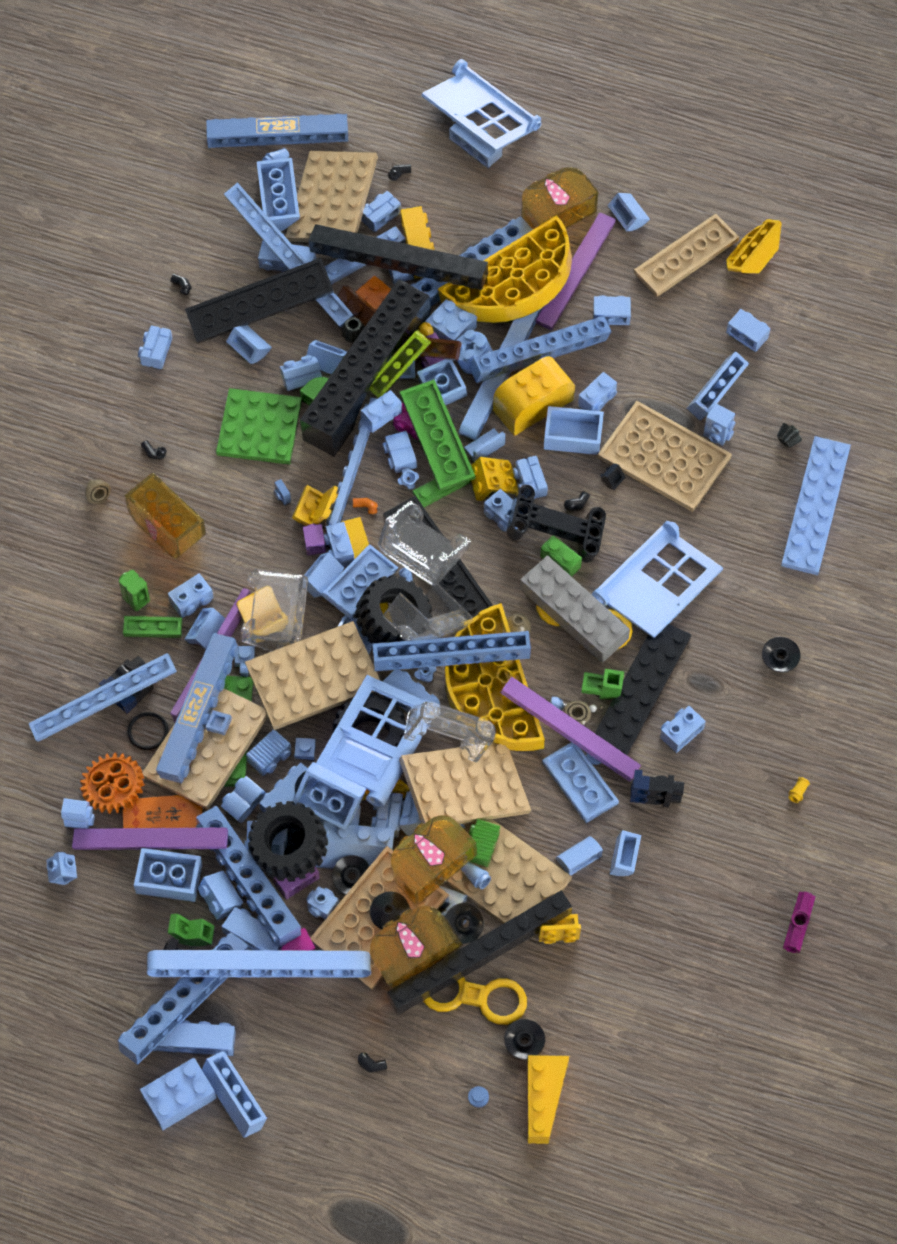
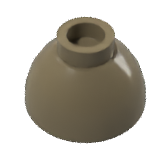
M99 479L90 480L85 489V496L91 504L103 503L111 493L109 484Z
M513 614L507 619L510 632H531L530 620L525 615Z
M572 701L564 709V713L582 725H585L591 717L589 706L582 701Z

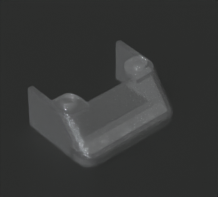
M437 582L433 584L426 594L430 600L428 604L432 606V618L427 619L402 593L398 594L383 615L406 641L439 638L463 630L473 622V617Z

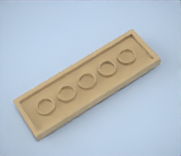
M714 214L634 269V274L658 297L738 242L739 236L717 214Z

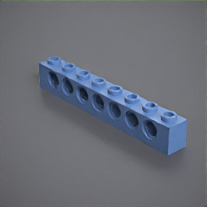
M520 216L516 220H511L502 229H497L491 236L483 238L477 245L469 247L459 256L483 261L533 229ZM423 277L422 280L410 286L430 295L431 307L440 301L438 288L448 282L442 281V283H439L440 281Z
M601 316L473 358L469 368L476 383L530 366L544 357L550 356L555 358L604 342L609 337L611 329L605 317Z
M529 631L373 644L375 672L530 659L531 651Z
M215 806L197 816L196 828L228 829L227 845L230 847L227 849L209 850L215 851L218 863L221 866H225L229 879L236 882L240 895H245L251 911H256L260 924L263 927L266 926L269 930L268 935L271 940L277 942L282 947L301 936L299 923L220 809ZM239 860L240 862L233 863L232 861ZM244 875H250L249 878H243ZM255 890L261 891L260 893H253ZM266 905L272 906L269 909L263 908ZM278 920L282 921V923L275 924L274 922Z
M230 932L226 937L220 939L218 945L213 950H249V945ZM181 977L171 990L163 994L160 1001L151 1005L142 1018H138L128 1031L121 1034L118 1040L119 1051L138 1065L228 977Z

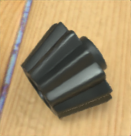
M349 318L341 329L342 337H345L346 341L353 343L365 326L358 318Z
M786 423L782 424L777 434V438L781 443L790 448L802 441L799 435L800 432L793 425L789 426Z

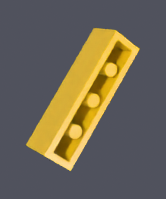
M422 206L401 209V223L406 244L435 250L433 242L429 240L431 238L430 227H426L428 219L427 214L423 213ZM413 275V276H414V279H416V278H422V277H418V276H416V275Z

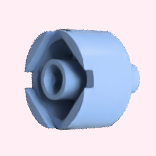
M467 330L465 334L456 340L462 342L457 362L460 368L467 374H472L469 366L474 357L493 351L485 335L480 332H474V330Z

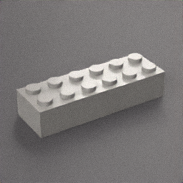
M548 555L520 579V590L601 663L608 659L629 639L630 629Z

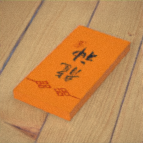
M179 795L139 798V800L133 799V806L126 804L127 810L123 809V828H196V817L203 813V809L201 806Z

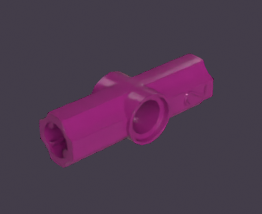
M806 891L798 893L783 949L787 952L800 953L816 898L812 893ZM795 920H802L804 924L798 925L795 923Z

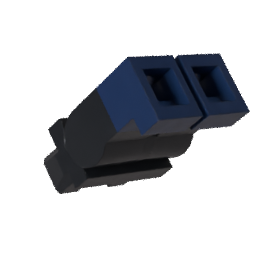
M137 656L132 661L127 659L108 679H103L99 686L101 687L145 665V661L140 656ZM152 684L115 704L128 714L148 692L154 689V686Z
M635 769L631 783L630 802L653 805L663 804V807H669L670 802L681 803L684 793V782L674 781V775H668V778L663 775L657 777L643 776V770Z

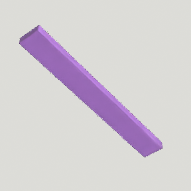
M602 213L598 214L572 258L571 271L565 285L556 297L543 307L536 319V324L550 330L554 328L614 226L616 219Z
M242 589L217 634L228 637L232 636L242 619L236 603L250 595V590ZM199 665L170 712L174 722H176Z
M512 676L500 692L629 782L633 779L635 769L638 770L641 765Z
M74 829L72 848L74 850H137L141 848L227 849L228 829Z

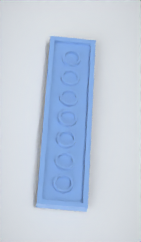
M814 436L781 564L782 567L814 575L819 574L850 444Z

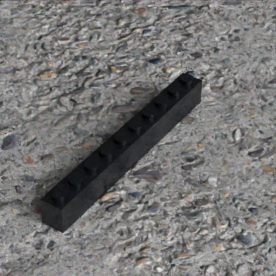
M315 224L308 240L310 252L408 273L418 277H426L436 281H444L454 285H462L471 289L482 290L488 276V262L318 224Z
M560 890L387 991L389 1002L397 1015L402 1014L539 933L541 926H551L572 914V905L563 891Z

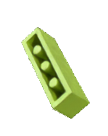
M418 330L415 331L380 370L369 390L378 398L384 395L431 342Z

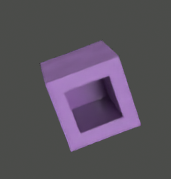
M310 524L303 527L307 556L326 553L322 524Z

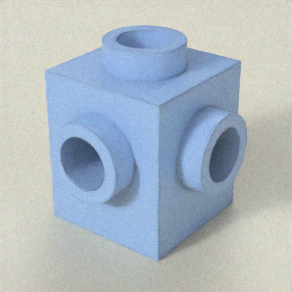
M57 852L46 860L50 883L66 885L77 878L74 855Z
M319 886L315 891L312 890L306 899L308 911L317 918L320 916L324 920L339 904V899L334 896L331 890L323 889Z

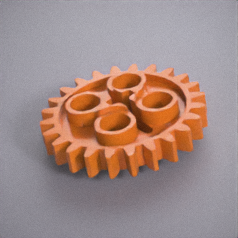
M107 753L106 759H102L99 756V762L91 761L93 767L87 766L88 773H82L84 780H80L82 784L80 790L83 793V798L89 802L90 806L92 805L94 810L99 808L101 813L105 809H107L109 814H111L112 809L119 813L120 807L127 810L126 804L133 806L132 800H139L137 793H143L141 787L145 786L141 767L136 760H132L131 756L126 758L123 753L119 758L116 753L111 758Z

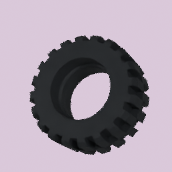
M389 575L388 578L386 576L380 577L367 587L357 602V609L355 611V617L358 618L356 621L358 628L361 627V634L368 638L367 641L371 644L420 640L432 621V606L428 604L430 601L428 596H424L423 589L415 586V582H409L404 577L396 578L395 575ZM380 603H390L399 607L407 618V624L400 625L389 621L383 615Z
M373 694V697H368L363 707L384 716L390 705V699L386 697L380 699L379 695ZM348 702L344 703L342 710L340 709L336 713V719L333 720V733L350 705ZM395 704L388 718L407 726L405 715L401 710L399 711V706ZM360 711L351 727L355 728L357 725L367 721L380 723L381 720ZM385 722L383 726L387 728L389 733L383 742L397 747L406 731Z
M287 801L286 804L277 802L275 807L271 808V806L265 808L266 812L263 814L260 812L256 816L257 822H252L250 827L253 831L248 833L250 841L248 847L257 865L270 878L275 877L277 881L282 882L285 878H287L288 882L295 881L297 877L301 880L306 878L305 874L309 872L310 874L314 873L316 865L320 866L323 860L321 857H325L327 853L325 847L328 845L327 833L320 819L310 807H305L300 802L296 805L293 801ZM287 828H300L304 830L305 839L303 844L295 852L288 855H277L271 851L272 842L281 831Z

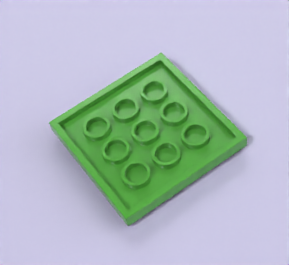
M229 388L216 451L217 456L290 465L302 397Z

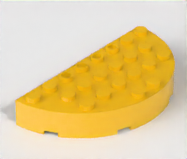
M556 215L483 260L488 262V276L482 290L471 289L452 283L444 284L438 288L441 303L447 299L454 302L458 308L476 315L477 321L493 323L519 319L541 309L561 291L571 271L572 254L564 224Z
M502 603L486 608L473 619H469L460 628L455 637L509 633L510 628ZM520 660L445 666V688L449 704L455 716L469 732L488 744H502L512 751L544 749L545 739L539 720L500 693L511 676L528 687Z

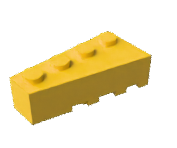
M528 1055V1144H549L569 1063V1056Z

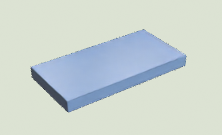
M369 544L322 592L321 596L351 619L355 615L357 602L367 587L380 577L386 576L388 578L389 575H394L399 567Z
M574 743L567 744L542 760V764L585 823L590 822L619 804V800L591 762L588 761L586 755Z

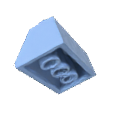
M292 158L257 161L262 211L280 231H283L300 219Z
M321 822L328 838V845L325 846L327 853L325 857H321L323 860L322 864L315 867L333 869L341 858L350 855L359 856L371 865L386 846L394 850L395 829L349 825L344 830L330 822Z

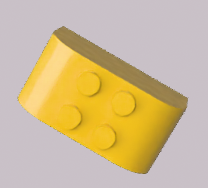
M544 357L508 378L496 389L493 395V411L513 436H516L547 417L548 406L563 407L573 401L575 384L552 357Z

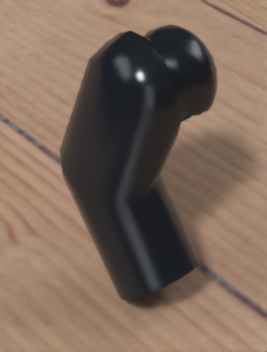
M411 164L394 165L388 173L389 179L396 181L402 174L411 173Z
M172 274L170 281L181 286L180 293L189 295L192 289L189 280L177 274Z
M148 440L141 443L142 449L149 458L159 460L165 458L167 453L165 447L161 446L155 449Z
M582 491L578 499H567L564 502V508L569 511L582 510L590 494Z
M365 1052L358 1055V1064L367 1072L387 1070L385 1059L374 1061Z

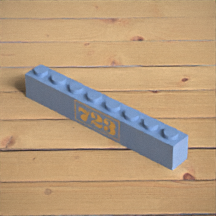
M347 114L206 120L208 148L348 142Z
M216 633L212 634L156 768L160 778L182 784L184 778L188 776L189 765L196 757V748L203 740L206 724L213 708L217 706L218 695L224 689L225 678L232 669V661L238 655L239 647L235 638Z

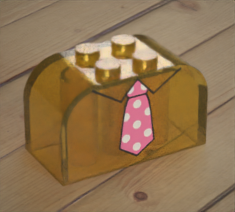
M573 167L562 168L548 174L541 180H536L524 190L522 194L521 217L532 229H535L557 215L565 228H568L597 212L599 192L581 170Z
M153 472L124 495L127 510L135 523L167 554L175 559L179 558L206 535L204 520Z
M436 816L425 824H419L415 828L414 833L409 837L405 836L392 853L391 867L396 885L417 907L477 856L476 841L455 819L449 816Z
M420 906L412 911L410 909L406 910L397 921L394 922L392 920L383 926V930L378 932L372 939L370 944L371 957L387 984L392 988L427 969L463 945L447 918L434 907Z

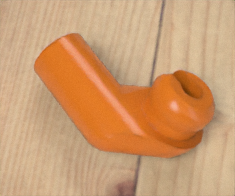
M353 498V508L366 507L369 514H377L378 504L369 498Z

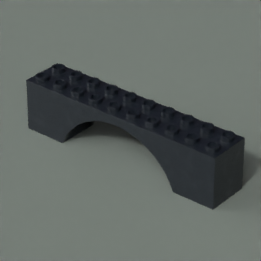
M399 279L301 417L303 441L335 457L353 431L362 403L380 370L389 358L418 330L419 325L430 317V295Z

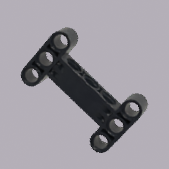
M522 485L513 498L507 526V536L512 540H519L528 528L579 543L578 555L582 557L583 562H591L600 550L606 520L605 511L600 507H594L585 519L543 507L533 503L535 497L534 488L530 485Z

